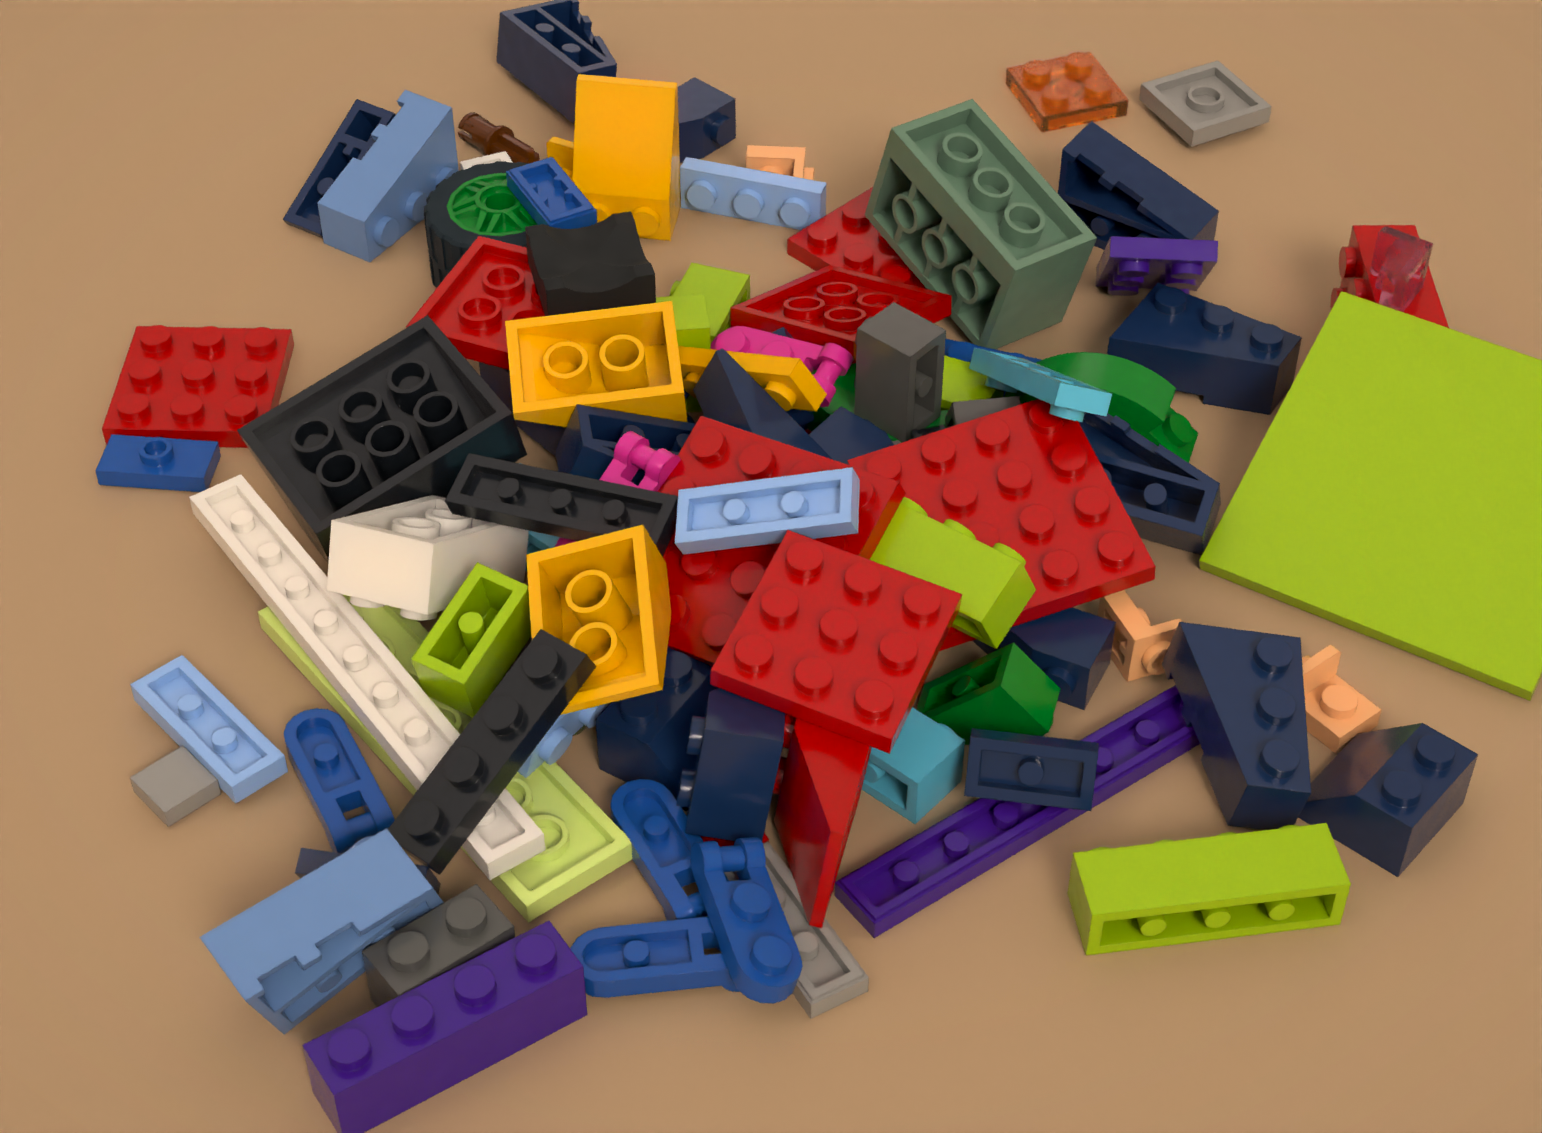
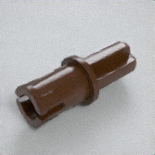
M475 112L466 114L459 123L458 128L464 130L458 132L460 139L481 149L485 156L506 151L513 163L523 162L530 164L540 160L539 154L531 146L515 138L513 131L504 125L496 126Z

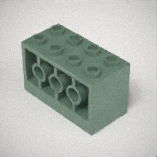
M973 99L891 128L865 216L928 290L952 295V315L950 317L970 341L977 346L998 349L1062 322L1097 237Z

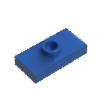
M553 157L506 171L508 188L538 225L545 224L560 229H576L597 223V210Z
M111 434L96 468V475L99 485L202 492L210 486L221 453L219 444L216 441Z

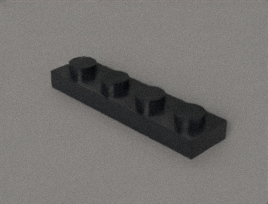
M469 453L445 499V503L451 513L455 515L575 541L644 525L663 557L676 529L678 496Z
M540 629L388 828L389 832L408 855L428 866L440 875L596 668L587 654Z

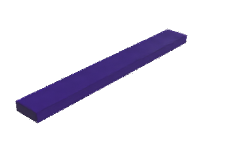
M1176 685L1079 740L1099 743L1092 808L1200 744L1193 726L1187 727L1181 713L1184 704ZM979 798L836 881L835 897L873 938H876L1087 811Z

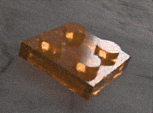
M1074 52L1064 57L1044 61L1032 60L1023 65L1007 67L1006 85L1041 132L1127 115L1128 98L1091 52Z

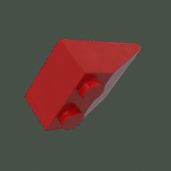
M786 714L783 748L789 749L787 758L780 757L773 789V794L779 795L774 822L810 926L822 929L860 799L872 747Z

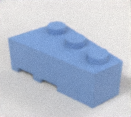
M405 90L398 98L397 103L401 106V109L388 126L379 123L371 133L373 140L376 141L361 160L353 157L317 203L324 244L367 262H372L410 229L424 219V206L427 204L426 199L430 192L434 191L436 185L442 180L448 179L453 173L459 171L452 107Z
M386 828L374 836H368L359 840L347 852L200 936V939L243 999L285 1035L366 972L362 955L363 950L444 902Z

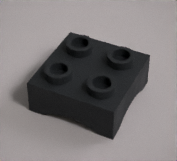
M631 211L612 214L599 223L576 229H560L545 224L525 227L528 264L545 316L656 303L655 272L652 264L648 262L643 252Z

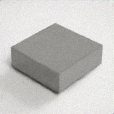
M184 746L179 747L130 777L134 793L168 827L221 795L218 779Z

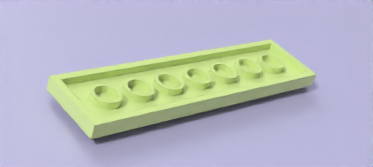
M343 595L350 603V596ZM352 605L421 687L411 658L429 632L418 620L402 617L399 608L387 605L379 608H365ZM267 606L258 611L261 629L414 796L417 792L414 786L271 609ZM429 697L459 734H461L472 720V717ZM544 761L527 778L517 772L506 786L508 792L544 833L546 850L490 881L528 923L632 860V843L627 835L556 762L549 765ZM461 846V849H462V850L467 854V856L473 861V859L469 856V854H468V853L465 851V849Z

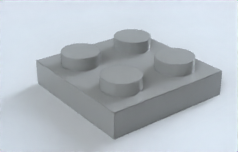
M1218 60L1142 83L1139 97L1140 101L1191 147L1268 123L1272 108L1271 105Z

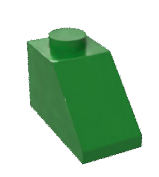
M1013 642L924 684L916 710L935 722L950 727L959 737L965 740V745L970 744L972 728L1044 736L1046 733H1049V729L1053 724V715L1061 688Z

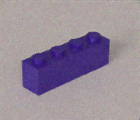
M548 920L303 1044L313 1094L337 1133H365L587 1016L584 968Z

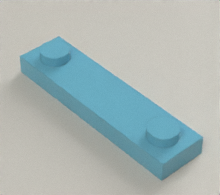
M974 347L969 369L987 376L986 386L1012 393H1017V390H1020L1051 404L1049 414L1064 419L1083 422L1085 412L1107 417L1112 398L1111 393L1027 359Z

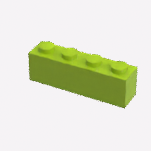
M906 497L901 501L870 558L871 561L962 594L960 610L952 627L995 649L998 648L1036 591L1024 567L1026 565L1025 559L1015 550L1001 543H995L993 547H990L976 540L975 535L968 528L954 520L946 519L942 524L928 517L926 511L921 506Z
M1327 823L1304 826L1286 825L1278 829L1245 833L1225 832L1211 837L1177 841L1166 839L1151 844L1117 848L1098 847L1090 851L1074 852L1067 894L1085 955L1087 956L1340 925L1351 883Z

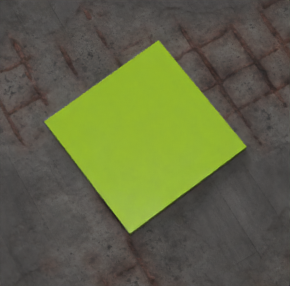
M1341 291L1199 560L1200 569L1531 701L1542 677V360Z

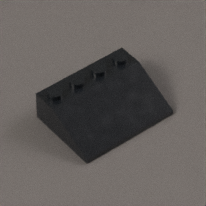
M428 315L237 430L308 538L327 563L329 561L331 520L430 495L446 498L469 453L514 463L527 455L512 412Z

